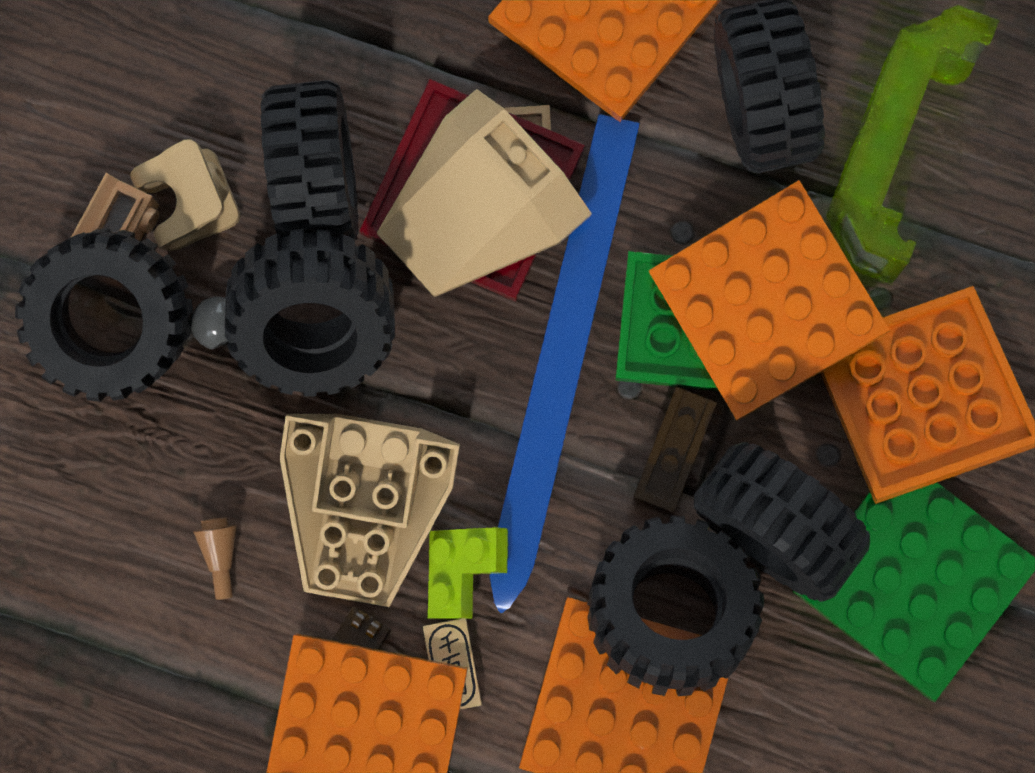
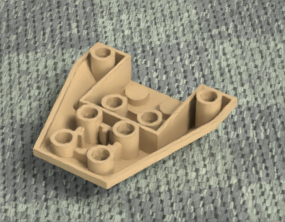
M476 89L444 117L377 231V235L434 297H437L560 244L585 222L592 213L563 171L502 106Z
M287 414L280 451V464L304 592L390 607L453 489L460 444L422 428L348 415Z

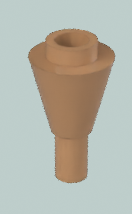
M227 517L200 521L201 529L194 530L193 533L209 572H212L215 599L231 598L233 594L229 569L232 567L236 525H228Z

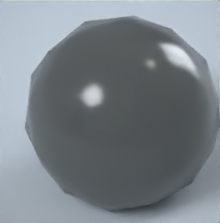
M214 296L204 299L196 306L191 315V329L194 337L201 345L211 350L228 342L225 338L226 297Z

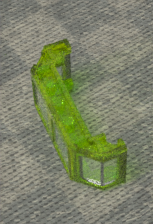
M956 5L944 10L940 16L919 25L914 23L900 29L884 61L826 213L838 243L854 271L892 285L908 265L916 242L909 239L906 242L900 238L897 227L903 214L883 207V201L929 79L950 86L963 83L971 74L976 61L985 47L992 41L999 23L998 19Z

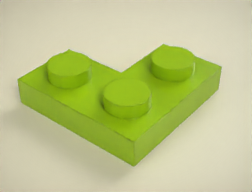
M493 527L430 531L428 619H472L473 574L507 573V528Z

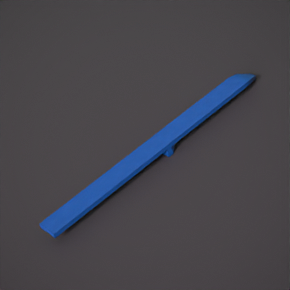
M598 115L579 196L592 215L574 230L568 238L498 528L508 529L507 573L490 574L489 577L494 603L500 613L510 608L524 589L535 565L640 123L624 119L619 122L611 116Z

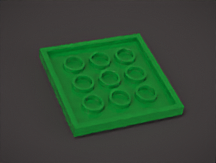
M938 482L877 504L874 503L869 492L854 511L857 519L865 524L866 530L870 533L869 551L836 596L820 602L809 599L806 595H801L793 590L792 592L930 701L935 702L1035 572V557Z

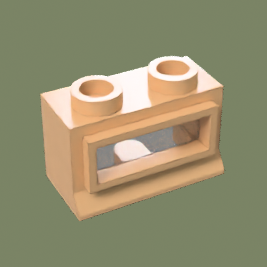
M105 173L71 237L83 232L91 233L96 229L110 228L112 233H118L121 230L135 233V239L140 241L144 233L149 234L155 227L159 218V211L157 210L159 204L153 196Z

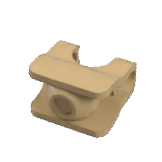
M183 140L169 147L160 155L138 165L131 171L130 177L136 189L145 193H156L163 189L172 188L175 192L177 199L175 211L169 219L159 224L154 231V237L159 249L166 251L179 250L203 238L225 231L235 226L240 220V211L217 155L207 148L201 149L199 144L193 140Z

